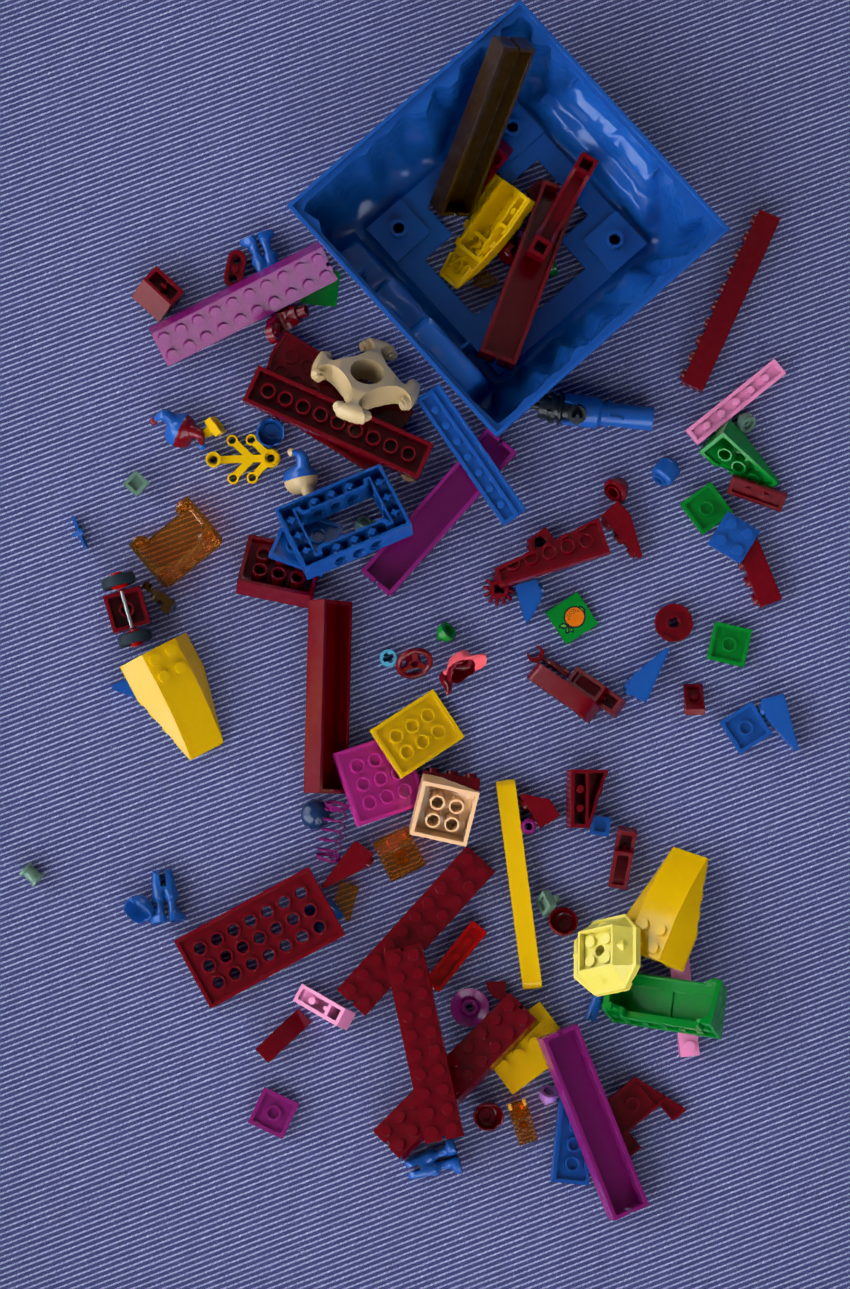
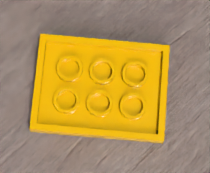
M434 689L369 731L400 779L465 737Z
M540 1001L528 1010L540 1023L494 1069L512 1094H515L548 1069L537 1038L551 1032H556L560 1028Z

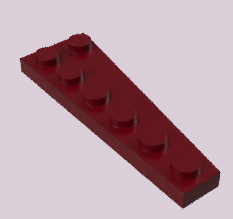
M596 518L568 534L561 535L560 538L552 542L549 541L543 544L538 549L531 550L521 557L514 558L494 568L500 588L610 555V549L600 520Z

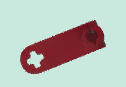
M305 304L301 307L288 305L274 312L272 317L267 319V325L265 326V334L271 344L280 342L287 330L301 323L304 317H308L309 310Z

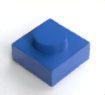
M594 815L589 834L609 837L611 818Z

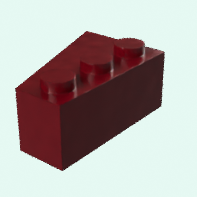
M566 770V828H590L609 770Z

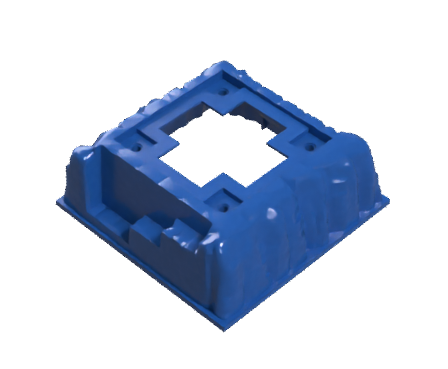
M521 0L515 3L287 205L293 214L496 438L730 231V228ZM493 35L507 36L509 39L510 37L526 38L536 49L502 136V140L511 146L514 151L497 173L511 184L538 160L562 187L582 151L599 160L576 202L588 216L563 237L561 242L585 269L535 313L518 361L512 371L496 365L497 361L495 360L493 363L476 357L499 295L475 316L425 261L452 236V233L432 213L428 206L431 205L430 200ZM515 125L518 130L516 132H509L507 127ZM401 225L404 227V231L396 233L393 230L394 227ZM611 237H617L620 240V243L617 245H613L610 243L609 239Z

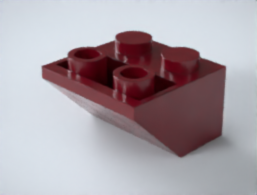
M155 266L142 280L132 298L158 322H161L184 298L185 293L164 272Z

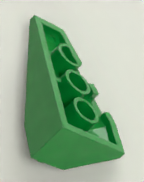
M730 420L721 426L699 450V453L712 465L727 469L731 475L736 474L772 488L779 483L775 474L746 435Z

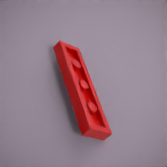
M473 920L429 973L432 987L437 992L442 990L487 932Z

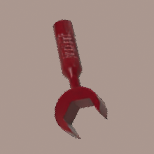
M536 645L540 650L538 657L531 658L527 653V658L533 663H538L542 660L547 663L548 667L565 677L570 672V670L555 661L546 659L544 651L540 646Z

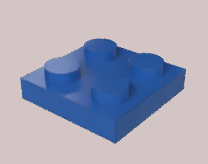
M727 511L707 545L736 563L741 564L760 531Z
M752 701L719 722L739 755L772 734Z

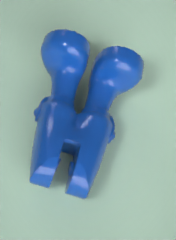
M273 229L257 233L264 250V256L260 253L255 235L240 240V245L244 248L247 247L253 255L252 266L255 267L257 272L279 262V255L275 250H272L270 244L271 238L274 236Z
M172 868L165 869L164 880H166V884H161L159 870L152 871V894L150 897L153 903H156V910L150 919L151 925L167 923L164 899L168 902L169 922L186 920L185 913L179 911L176 904L179 892L176 889Z
M453 1138L447 1139L445 1146L438 1150L426 1149L425 1152L404 1160L406 1168L420 1165L419 1169L408 1172L409 1179L437 1176L444 1169H452L456 1174L463 1173L459 1155L445 1161L436 1162L438 1158L458 1153Z

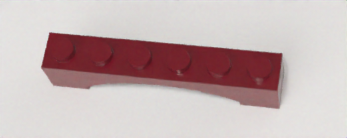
M583 151L581 152L524 255L542 264L599 160Z

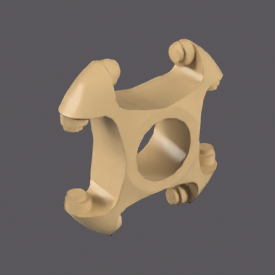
M367 338L359 343V348L364 353L337 360H332L330 352L321 351L313 362L311 378L316 382L327 380L344 399V401H336L332 405L336 416L355 424L363 425L372 419L369 409L387 404H399L401 410L409 411L416 403L420 392V383L414 379H410L406 384L402 383L387 366L385 360L393 361L398 355L393 345L382 340ZM357 379L369 380L374 384H364L357 381Z

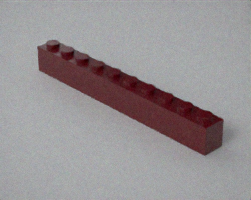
M761 209L758 214H753L750 220V224H752L751 230L745 231L742 241L745 243L742 248L738 247L734 256L737 261L735 265H730L727 271L728 281L727 283L722 282L718 291L722 294L719 300H714L711 307L714 310L711 317L707 316L703 327H706L704 334L699 333L695 342L698 347L696 351L692 350L687 361L690 362L688 369H683L679 377L683 379L681 385L702 394L781 218Z

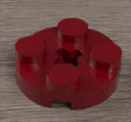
M680 604L666 605L656 614L654 621L655 631L665 641H682L692 631V616L688 609ZM676 618L679 626L671 628V624L668 621Z

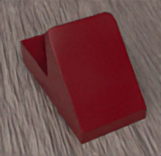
M683 684L684 714L705 715L703 684Z

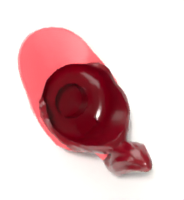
M461 650L451 656L447 669L441 672L439 676L446 695L451 693L452 684L464 681L469 675H473L475 671L486 665V654L471 655L469 651Z

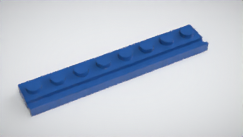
M440 384L417 399L418 404L503 527L527 511Z

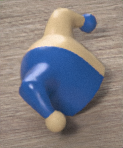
M289 448L287 454L296 457V465L288 468L284 473L286 489L293 495L305 496L314 492L318 482V474L314 467L309 464L308 454L305 451Z

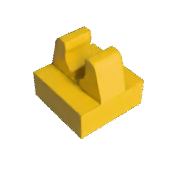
M216 416L209 417L204 421L207 425L203 430L206 438L212 435L215 437L222 436L227 432Z

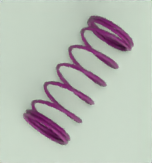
M329 800L325 802L326 807L324 809L342 813L346 818L335 820L323 817L322 819L338 822L344 828L333 830L322 827L320 829L336 832L342 838L332 840L320 837L319 840L335 842L340 845V849L330 850L318 847V850L326 852H318L315 857L324 862L336 863L340 861V855L335 851L342 849L341 844L337 841L344 839V836L339 831H343L346 828L341 821L348 818L342 811L349 810L350 806L344 802ZM330 804L341 805V806H344V807H337V806H333V805H330ZM321 856H329V857H333V858H336V859H329V858H324V857H321Z

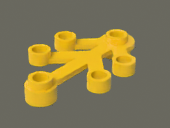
M249 434L245 439L247 445L253 446L261 454L253 455L238 441L235 435H229L226 439L227 444L230 447H234L241 455L220 456L217 452H210L206 456V463L212 468H216L220 464L242 463L227 477L228 482L232 485L239 482V477L253 463H260L254 472L248 473L246 477L248 483L255 484L258 481V477L267 467L274 468L279 464L280 454L278 451L266 449L257 441L255 435ZM232 437L236 439L234 444L229 443V439ZM254 437V443H249L248 438ZM273 455L274 461L269 462L267 460L268 456ZM212 457L217 458V462L214 464L210 462ZM232 475L237 477L235 482L230 481ZM255 475V481H250L249 476Z

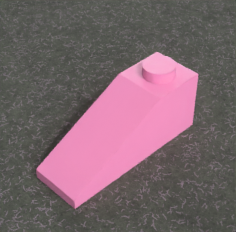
M301 984L293 999L294 1002L344 1030L348 1029L356 1015L353 1011L304 984Z

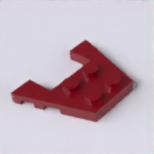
M635 1076L607 1099L630 1157L642 1147L629 1131L656 1108L661 1106L672 1121L686 1111L684 1107Z

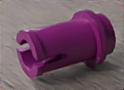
M526 819L521 823V830L525 834H532L536 830V824L533 820ZM526 823L531 825L530 830L525 829Z

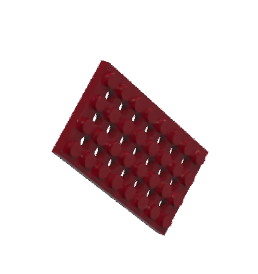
M307 867L174 940L211 1009L343 937L346 933L310 867ZM299 887L306 890V896L302 899L296 895V890ZM281 897L289 899L288 907L283 908L280 906L279 900ZM308 904L315 907L314 915L306 914L305 907ZM265 906H270L273 910L270 917H266L262 913ZM290 914L298 916L299 921L296 925L289 923L288 917ZM248 915L255 917L256 923L254 926L246 924L245 920ZM318 921L323 922L325 925V929L321 933L317 932L314 928L315 923ZM274 923H279L282 927V931L279 934L273 933L271 929ZM235 924L238 926L239 933L237 935L229 933L230 925ZM300 931H305L308 934V939L305 942H301L298 939ZM257 932L265 935L263 943L256 942L255 934ZM214 934L221 935V944L216 945L213 943L212 937ZM283 940H288L291 943L289 951H284L281 948ZM241 941L248 944L246 952H241L238 949V944ZM198 943L205 945V952L203 954H199L195 950V946ZM271 949L274 952L272 960H267L264 957L265 950ZM223 951L231 953L230 961L225 962L222 960L221 954ZM253 958L257 961L256 969H250L247 966L249 959ZM207 960H212L215 964L212 971L206 970L204 966ZM232 968L240 970L241 975L238 979L231 976ZM216 977H221L224 981V985L221 988H217L214 985Z

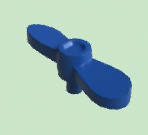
M72 516L71 519L76 530L71 535L73 538L79 537L83 548L86 550L89 547L83 536L85 533L82 528H79L75 517Z

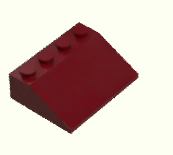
M249 534L237 579L236 594L308 608L309 600L314 598L318 576L307 580L303 570L268 558L275 540Z

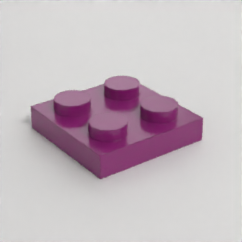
M264 1087L248 1123L283 1139L299 1103Z

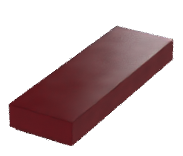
M733 474L727 489L728 494L781 512L787 497L786 492Z

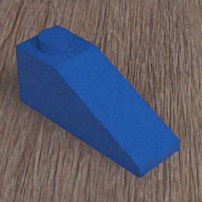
M665 648L637 671L631 679L627 678L623 686L626 689L624 694L646 703L670 649Z
M784 694L761 699V704H758L760 715H764L765 720L793 751L799 750Z

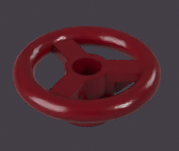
M423 648L408 649L398 657L396 670L404 678H419L431 669L433 657L429 651ZM419 654L426 656L427 664L421 662ZM405 659L406 663L401 667L402 661ZM415 668H420V669H422V670H420V671H418V672H415V673H407V672H406V671H408V670H410V669H415Z

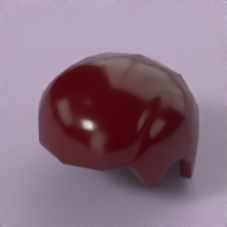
M515 235L497 254L505 265H511L513 255L516 252Z
M568 907L555 908L550 913L548 923L550 929L556 935L568 936L577 929L578 918L575 912Z
M483 1102L474 1110L473 1120L476 1126L484 1131H494L503 1124L504 1114L501 1108L494 1102Z

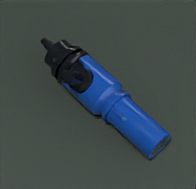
M555 391L544 395L539 402L530 408L538 409L537 418L545 419L549 423L557 420V425L562 421V425L594 429L603 425L604 428L612 426L652 431L654 407L611 402L610 399L606 402L602 401L598 396L565 393L564 396V393L560 392V396H558Z

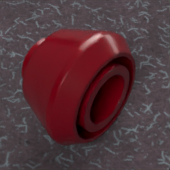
M615 477L604 483L605 495L610 500L622 502L626 499L629 490L626 480L621 477Z

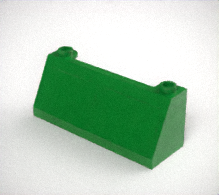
M637 973L632 981L633 984L630 990L604 996L601 1008L614 1023L721 1039L727 987L718 978H711L706 983Z

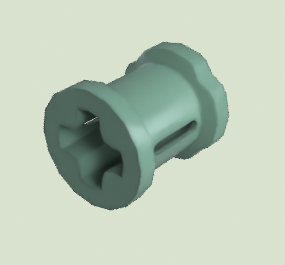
M29 862L19 875L24 876L31 882V886L34 887L45 874L39 873L32 866L33 863Z

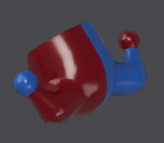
M162 409L155 417L150 419L151 425H156L159 420L166 423L164 436L172 446L178 448L188 447L195 438L199 442L198 448L200 450L206 449L205 432L196 425V422L190 415L185 413L174 414L167 409Z

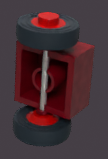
M133 571L115 572L110 577L101 580L104 591H118L103 596L113 633L117 635L127 632L118 637L120 648L139 647L144 642L153 638L150 629H138L152 624L142 587L137 586L125 590V587L136 582Z

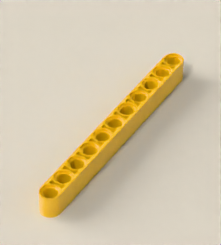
M515 779L496 781L523 990L542 988Z

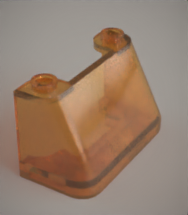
M188 496L177 503L175 511L178 515L151 538L137 536L128 544L164 588L174 585L213 553L223 541L220 534Z

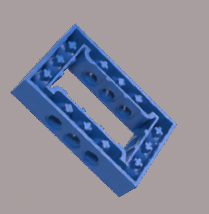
M377 464L275 508L277 520L307 580L413 535L412 524L381 464ZM373 497L383 518L375 520V523L366 527H359L358 530L345 536L344 534L340 535V538L331 542H324L319 545L318 553L315 552L311 537L308 538L306 534V525Z

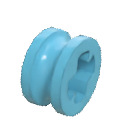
M390 649L384 650L380 654V662L383 666L391 667L397 661L396 653ZM384 654H392L394 656V658H392L393 662H384Z

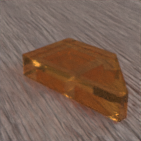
M340 882L335 901L345 919L350 922L359 887Z

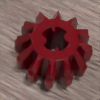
M493 574V582L490 579H486V583L490 586H483L484 590H489V592L484 593V597L491 595L488 603L495 599V606L499 605V600L502 601L503 605H506L504 598H507L509 601L512 600L508 593L515 594V590L509 589L514 584L503 587V594L500 592L496 594L494 587L500 586L495 574Z

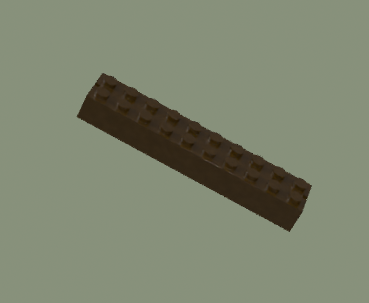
M492 36L430 200V204L439 215L454 216L456 214L457 216L472 217L536 51L526 38L510 37L509 39L507 36Z

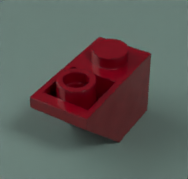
M526 794L519 796L521 800L518 802L524 811L529 810L532 815L529 819L533 820L536 827L539 826L540 829L560 816L550 799Z

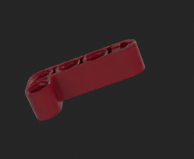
M539 662L527 676V679L574 711L589 724L601 709L594 700Z

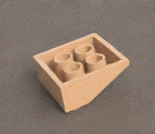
M423 773L409 825L410 835L466 847L480 792L442 777Z

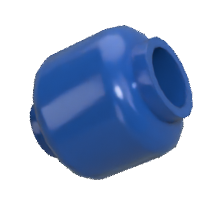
M661 458L652 468L653 480L660 486L671 485L680 474L678 462L673 458Z

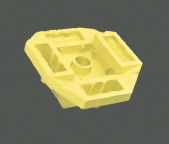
M622 914L596 920L587 928L578 932V936L574 940L573 978L597 997L630 990L633 984L632 981L641 966V929L629 915Z

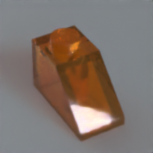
M526 1099L507 1104L519 1146L537 1141L538 1138Z

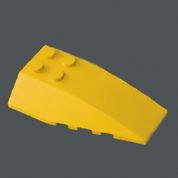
M495 174L480 194L470 220L466 219L463 225L465 230L461 237H457L455 241L457 246L454 252L449 253L439 275L456 289L463 286L488 265L504 248L515 232L521 227L522 222L532 211L536 202Z
M187 633L150 650L120 667L137 701L161 725L164 732L169 734L174 740L173 742L189 760L224 743L204 665Z
M673 847L632 905L627 915L641 929V956L661 962L666 967L684 972L698 936L697 927L701 915L700 906L701 901H703L702 892L706 881L708 858Z

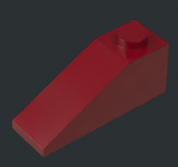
M355 840L321 885V888L325 889L363 870L364 867L368 869L374 861L372 858L374 854Z

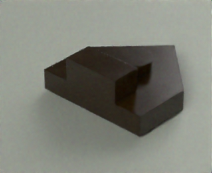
M145 581L142 587L152 594L150 598L158 604L163 602L159 609L169 616L172 610L174 611L177 607V603L158 588L151 589L153 585Z

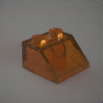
M407 826L373 842L391 882L426 865Z

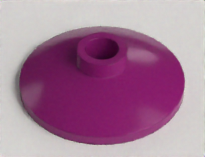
M465 988L454 995L450 1010L457 1023L466 1027L477 1026L488 1015L489 1003L481 991L474 988ZM469 1003L473 1005V1010L471 1011L466 1009V1005Z

